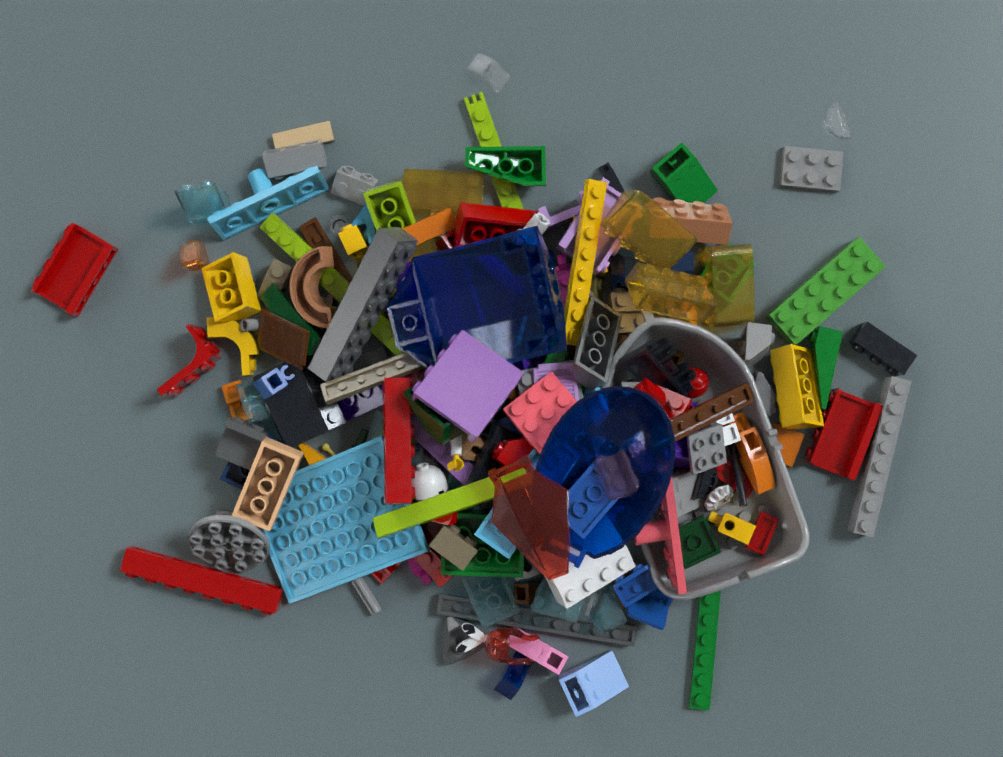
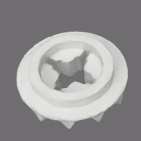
M729 485L714 489L705 501L707 510H720L727 502H730V498L734 495L733 489Z

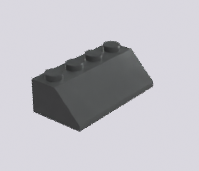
M594 296L589 297L572 364L575 381L590 390L600 387L608 381L623 316Z

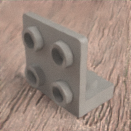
M713 422L703 427L702 430L686 436L692 474L695 475L727 463L722 424Z

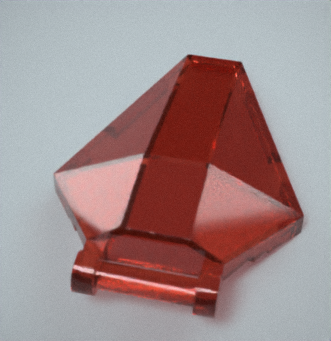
M528 455L521 456L520 460L499 469L493 468L489 470V478L495 486L492 523L549 581L568 574L570 555L569 490L536 471ZM521 468L525 469V474L504 483L502 482V476Z

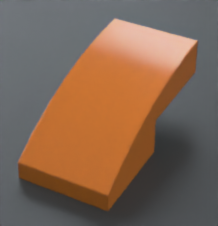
M237 380L222 385L225 401L229 406L232 418L233 416L245 420L244 423L255 420L242 381Z

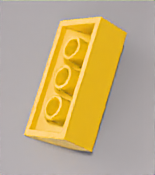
M789 344L770 350V363L774 372L773 382L777 391L776 401L779 405V420L782 428L795 430L823 427L824 422L811 349Z

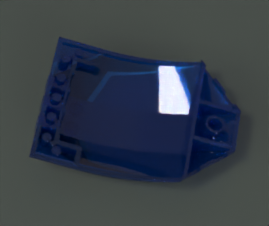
M538 226L413 257L406 275H403L396 288V294L387 306L396 347L414 357V360L424 367L435 366L438 362L436 358L443 349L447 350L450 346L448 342L454 334L459 335L462 330L509 363L567 350L564 304L555 266Z

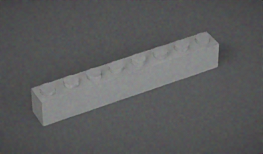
M893 376L884 378L878 404L883 405V409L866 451L847 531L874 537L910 390L911 381Z

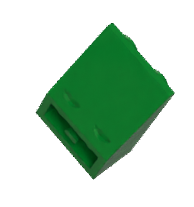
M683 142L659 161L649 172L673 200L680 199L689 203L695 201L705 203L718 191L699 161Z

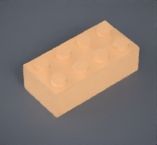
M266 437L261 442L232 516L247 520L253 525L270 532L276 522L304 452Z

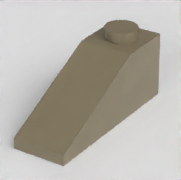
M275 258L264 277L257 295L261 309L269 312L271 311L259 297L272 283L284 293L294 269Z

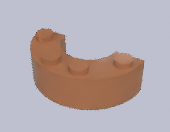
M327 246L317 247L305 253L294 266L290 278V295L295 309L307 322L322 328L329 327L338 307L325 303L320 297L318 290L321 275L327 269L334 267L332 247Z

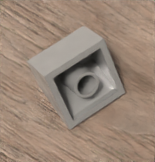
M748 322L741 333L738 355L746 363L748 369L761 360L764 354L768 353L769 346L773 345L775 334L772 333V325Z

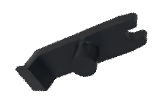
M609 162L598 167L601 175L610 181L608 185L629 199Z

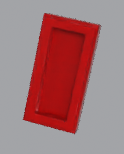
M760 511L754 524L756 528L749 544H746L745 548L764 556L780 519Z

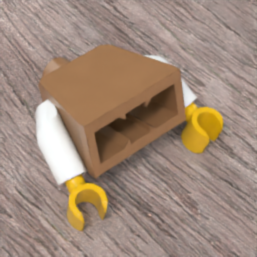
M463 433L449 441L453 460L447 464L448 470L452 471L455 469V472H458L464 467V463L459 456L465 460L477 461L487 437L481 433L476 441L472 443L467 439L468 434Z

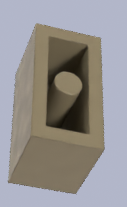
M444 524L429 546L463 571L478 551L477 542L470 536L464 537L460 534L461 530L454 524Z

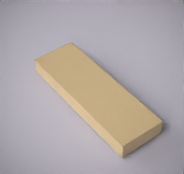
M330 121L272 134L275 149L322 139L323 144L335 141Z

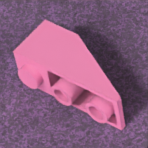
M513 627L504 643L558 675L568 659L567 655L517 627Z

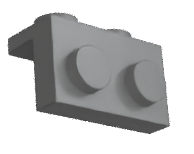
M341 166L336 171L330 193L365 206L366 201L363 193L368 189L374 188L378 184V179H375L371 174L355 171L351 166Z

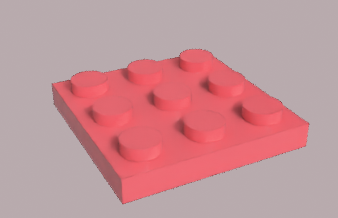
M552 371L503 408L506 416L542 459L592 420Z

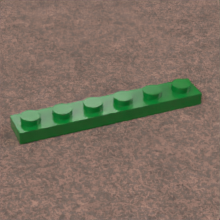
M721 590L699 597L689 698L690 709L710 710Z

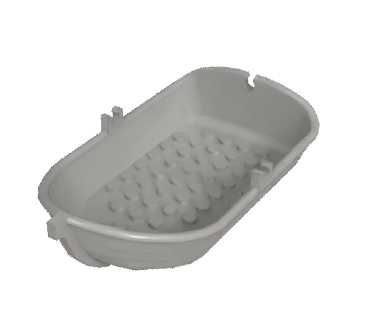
M650 307L642 309L643 323L637 326L614 354L608 381L601 386L600 390L608 409L618 402L621 382L632 379L619 365L618 360L652 339L658 341L662 338H667L670 346H674L675 349L682 351L684 354L679 364L686 362L690 367H697L706 372L709 377L707 391L701 397L690 398L692 402H697V405L742 383H748L755 402L732 414L744 412L751 428L756 427L769 457L775 488L759 495L753 490L746 499L747 506L739 507L737 492L733 490L734 495L730 498V502H727L720 510L713 512L722 516L726 512L753 525L760 511L780 519L764 556L745 548L746 544L716 531L717 526L708 523L721 549V553L684 569L687 593L678 594L676 588H672L670 579H667L665 567H668V561H665L663 555V548H666L665 540L642 544V551L657 588L669 598L688 601L738 585L742 580L760 577L800 560L809 545L808 525L780 451L783 449V446L777 440L776 435H778V432L771 427L755 380L746 363L727 343L708 330L681 320L665 317L654 318ZM602 421L599 425V432L604 435L606 441L604 446L613 461L623 441L605 430ZM727 445L725 446L726 459L731 462L729 446ZM738 450V456L741 458L742 456ZM740 463L741 470H742L743 472H745L744 469H743V467H742V465H741V463ZM665 466L668 471H673V470H678V469H682V468H687V467H669V466ZM718 479L715 489L726 484ZM646 487L635 509L627 507L633 525L656 521L651 513ZM705 505L678 517V526L702 515H705L708 520L711 511H708ZM727 521L725 523V528L731 530L733 528V523Z

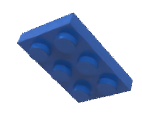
M592 463L550 512L583 540L625 491Z

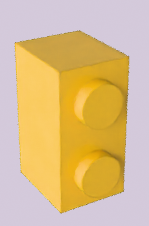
M350 224L341 229L342 232L338 233L348 256L355 260L365 255L369 247L357 225L352 226Z

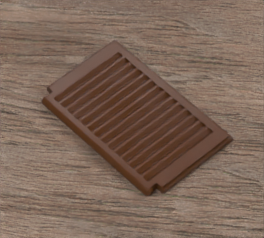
M261 309L257 339L258 348L302 370L303 366L306 365L310 331L265 309Z

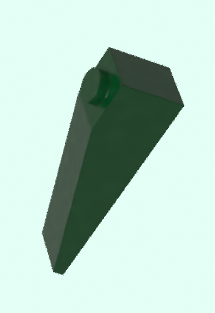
M272 283L259 298L273 314L310 331L307 354L309 356L314 355L325 333L318 326L307 322L297 312L293 302Z

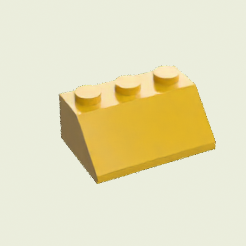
M232 252L201 268L216 323L246 319L261 311L247 257Z

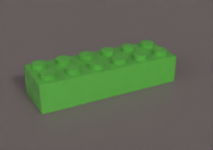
M859 236L777 305L765 318L788 344L797 345L886 266Z

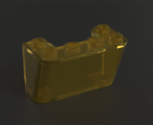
M751 244L699 246L700 251L697 252V260L703 267H706L704 273V281L707 284L705 302L708 304L699 313V320L702 326L716 328L744 325L748 322L753 323L755 320L753 249Z

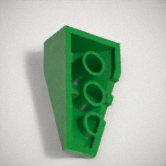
M545 146L465 147V168L523 186H546Z

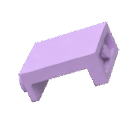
M583 191L578 193V206L550 217L546 206L538 209L537 213L543 214L550 222L544 233L571 223L573 216H577L581 210Z

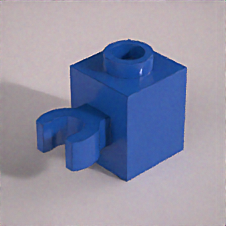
M284 365L280 369L275 368L253 382L264 400L287 386V381L294 378V374L290 376L284 374V370L288 368V365Z

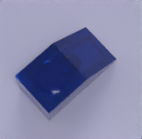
M515 651L494 690L512 700L520 690L533 660Z

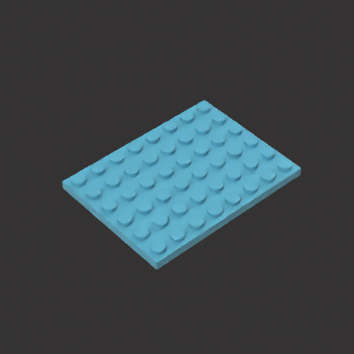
M383 435L296 471L273 528L270 532L260 528L270 541L269 554L289 604L430 550L421 525L380 539L377 538L372 518L411 505H384Z

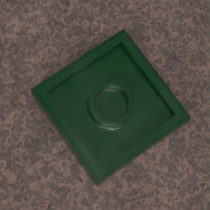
M705 515L678 526L684 569L721 553V549Z

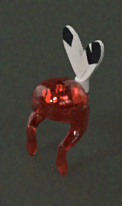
M470 623L462 624V630L470 638L458 644L456 647L457 652L469 651L485 642L486 654L495 662L506 663L511 666L531 665L534 663V660L530 658L513 659L508 655L509 635L516 636L525 641H535L540 638L538 635H525L518 629L505 627L497 628L489 634H484Z

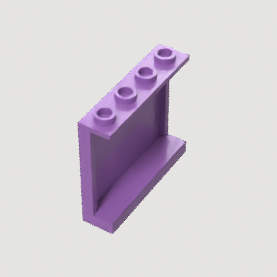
M462 330L459 335L454 334L448 342L449 348L447 350L443 349L436 358L438 362L435 366L430 365L424 373L425 379L415 384L412 389L414 392L412 400L415 401L418 398L467 433V439L474 443L521 380L524 373Z

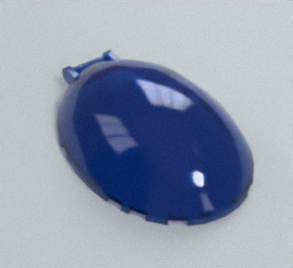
M612 386L602 388L577 401L553 427L542 448L532 482L531 503L533 516L538 531L546 534L540 550L544 552L547 550L573 563L574 567L579 568L585 555L597 559L611 555L623 548L651 520L669 487L676 454L672 424L665 410L653 397L632 387ZM594 463L625 492L582 540L550 511L588 467ZM551 538L580 551L579 555L576 556L550 542Z

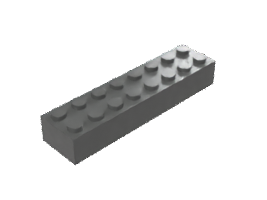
M400 227L378 228L308 366L309 370L325 382L352 373L355 361L362 354V347L369 340L373 326L378 323L382 309L387 306L391 292L397 287L398 278L406 270V263L416 250L415 246L418 240Z

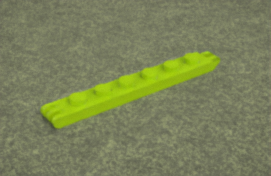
M483 92L478 93L479 101H477L475 94L471 95L473 101L471 104L468 97H464L463 99L480 147H502ZM491 176L501 207L524 209L515 183Z

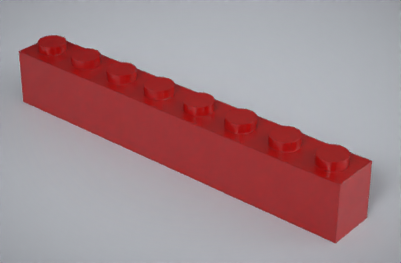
M135 546L126 548L120 568L121 572H125V575L131 578L140 576L149 583H157L158 581L164 583V586L167 588H183L185 593L203 594L202 597L207 599H214L216 597L222 599V602L225 604L233 605L237 603L241 604L243 609L261 610L260 613L265 615H272V613L275 614L279 611L284 593L283 587Z

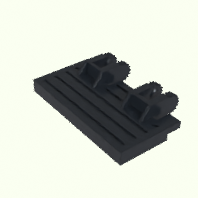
M662 338L656 342L652 339L618 360L619 365L634 382H642L647 378L652 383L685 397H688L687 394L695 390L690 382L696 378V372L692 369L689 370L690 365L686 362L677 366L672 362L670 358L677 351L674 346L669 345L670 342L667 338Z
M493 423L466 485L508 471L506 467L492 458L494 454L493 449L497 443L503 440L523 436ZM492 500L475 506L490 511L495 503H492Z

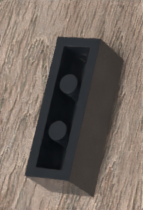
M868 321L860 325L849 341L855 351L860 354H867L871 362L876 365H883L886 367L885 371L892 376L905 375L917 357L914 352Z

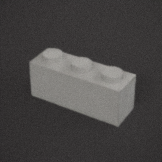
M322 139L266 150L262 154L268 178L273 177L274 180L285 178L286 174L293 173V176L298 175L310 167L317 166L321 171L327 166Z

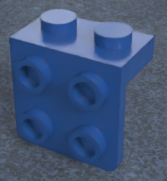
M639 564L631 569L633 574L625 577L623 574L613 580L615 584L612 588L625 608L657 589L648 565L643 567L642 564Z
M657 588L629 605L626 614L653 628L663 630L666 625L668 608L673 599L665 596Z

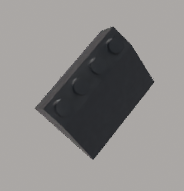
M307 354L306 365L303 366L302 370L283 362L253 377L255 382L273 369H280L284 365H288V368L284 370L286 376L295 375L293 379L287 381V386L267 399H263L283 443L292 448L346 423L337 402L329 405L326 404L320 386L325 381L308 369L314 355L309 356Z

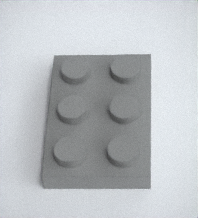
M784 146L780 186L839 192L841 189L844 152Z

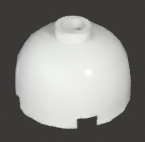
M420 463L416 466L415 478H411V486L415 487L416 500H425L439 495V492L444 490V493L447 491V480L440 468L428 465V463Z

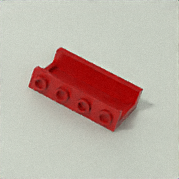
M72 222L65 228L61 241L54 246V253L44 263L42 273L33 281L31 291L65 309L69 314L79 316L119 249Z
M834 388L833 391H830L826 410H822L824 426L814 430L812 435L814 440L812 446H809L806 450L805 457L807 459L805 462L849 480H855L883 405L869 402L843 392L842 389Z

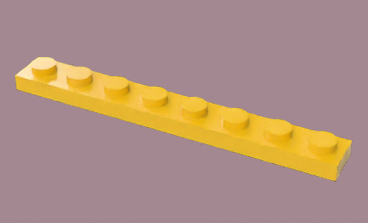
M585 179L563 316L564 328L561 330L559 341L562 344L578 345L588 305L607 182Z

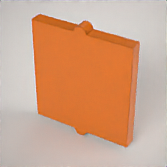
M773 423L772 428L778 432V435H776L777 440L783 446V449L780 451L785 465L793 467L805 435L791 429L782 428L781 425Z

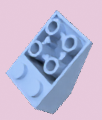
M612 650L558 675L559 682L576 717L598 707L629 687Z

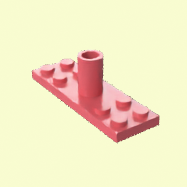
M660 463L653 474V480L658 485V491H655L657 503H660L662 520L632 525V533L636 546L665 540L666 548H663V555L665 561H668V567H665L667 579H670L672 588L675 587L678 594L687 593L673 481L665 465Z

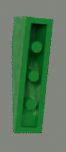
M818 326L810 333L809 341L811 342L821 410H826L843 331Z

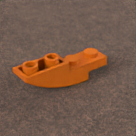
M744 412L733 415L735 421L726 425L736 423L741 441L735 442L742 456L739 458V461L756 494L759 495L774 489L775 481L772 467L756 427L751 428Z

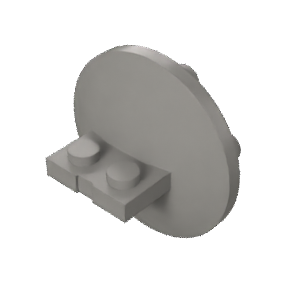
M217 510L216 515L202 518L192 525L188 535V543L192 553L203 561L214 565L218 570L230 569L245 572L246 569L262 564L269 555L270 541L267 535L251 522L232 516L233 512Z

